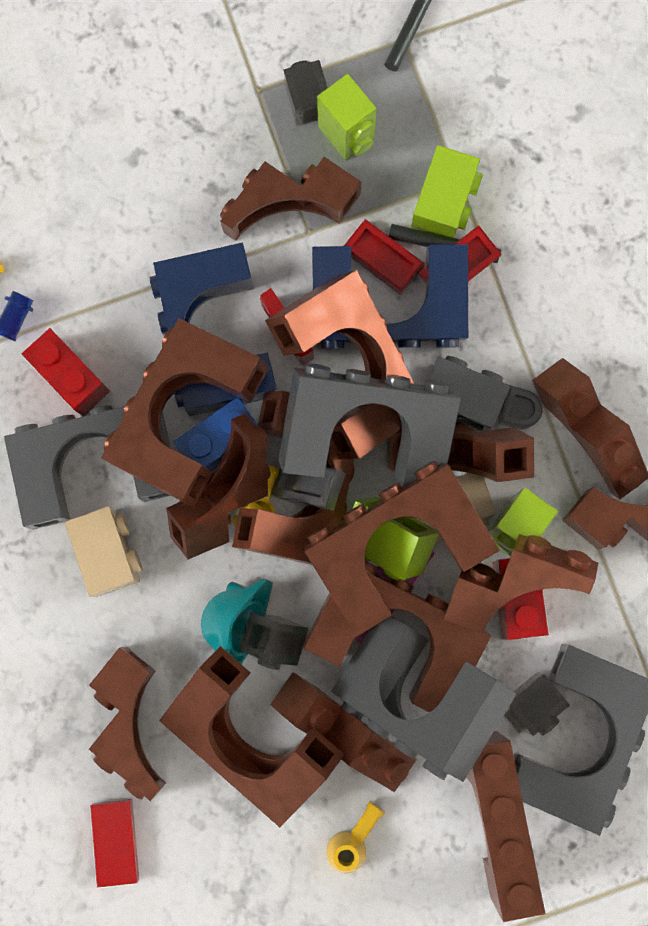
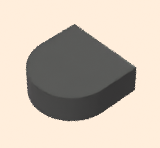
M510 385L498 424L521 430L534 426L541 418L543 412L540 398L529 390Z

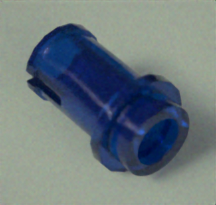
M12 291L10 297H5V300L8 302L0 317V335L15 342L28 312H33L34 310L31 308L34 300Z

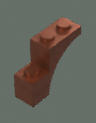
M323 157L317 166L312 164L306 170L301 179V184H303L301 186L264 161L258 170L253 169L246 176L242 185L244 189L237 199L231 198L225 204L220 214L222 218L220 223L223 232L235 241L254 223L281 212H312L323 215L340 224L361 195V181L326 157Z
M562 358L532 380L544 407L569 430L583 447L602 475L610 493L621 500L648 479L647 468L630 426L601 405L589 376Z
M246 414L231 419L230 438L225 453L212 473L194 508L181 501L166 508L170 537L187 560L229 543L228 525L232 522L229 512L269 496L268 479L271 473L266 462V449L269 447L268 437L261 426H256Z
M457 421L447 464L452 471L480 475L495 482L533 478L534 438L515 427L477 432L462 422ZM402 428L387 439L388 468L393 472L396 467Z
M595 487L586 490L562 519L563 522L598 550L606 548L608 545L614 548L628 532V529L624 527L625 524L648 541V505H636L618 501L603 494Z
M519 534L504 575L496 573L493 568L482 563H478L465 572L461 570L444 620L483 634L486 625L501 607L525 593L541 589L561 588L590 594L596 580L599 563L593 561L587 554L581 551H565L552 546L548 540L535 535L527 537Z
M127 646L119 647L89 684L96 691L93 697L102 706L111 711L114 707L119 710L89 750L96 755L93 761L102 770L109 774L115 771L126 780L124 787L133 796L140 800L146 797L151 801L164 787L166 782L152 768L144 753L140 741L138 717L145 688L156 670Z
M292 672L270 704L291 724L306 734L314 727L345 754L341 760L348 766L393 792L406 779L410 769L417 760L401 752L394 746V742L388 738H383L369 729L365 722L344 711L340 704L294 672Z

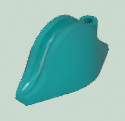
M260 579L251 586L246 587L232 581L227 585L226 591L217 594L207 603L201 617V630L204 639L214 651L221 646L240 664L244 662L262 628L273 582L267 579Z

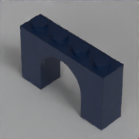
M243 242L153 262L156 275L149 277L154 298H161L163 311L157 313L163 335L170 328L174 327L178 318L190 323L195 311L208 300L254 289ZM268 352L257 354L269 370L252 402L263 400L264 393L277 391ZM205 383L188 385L174 394L178 408L184 407L189 416L219 410L237 398V396ZM239 398L243 404L249 403V402H247V401H245V400Z
M468 244L429 245L426 249V296L421 309L405 321L391 324L386 323L387 331L392 341H398V348H421V341H436V348L459 347L460 340L469 338ZM351 246L312 247L313 290L337 275L351 272ZM334 332L320 342L321 349H344V342L352 341L346 336Z

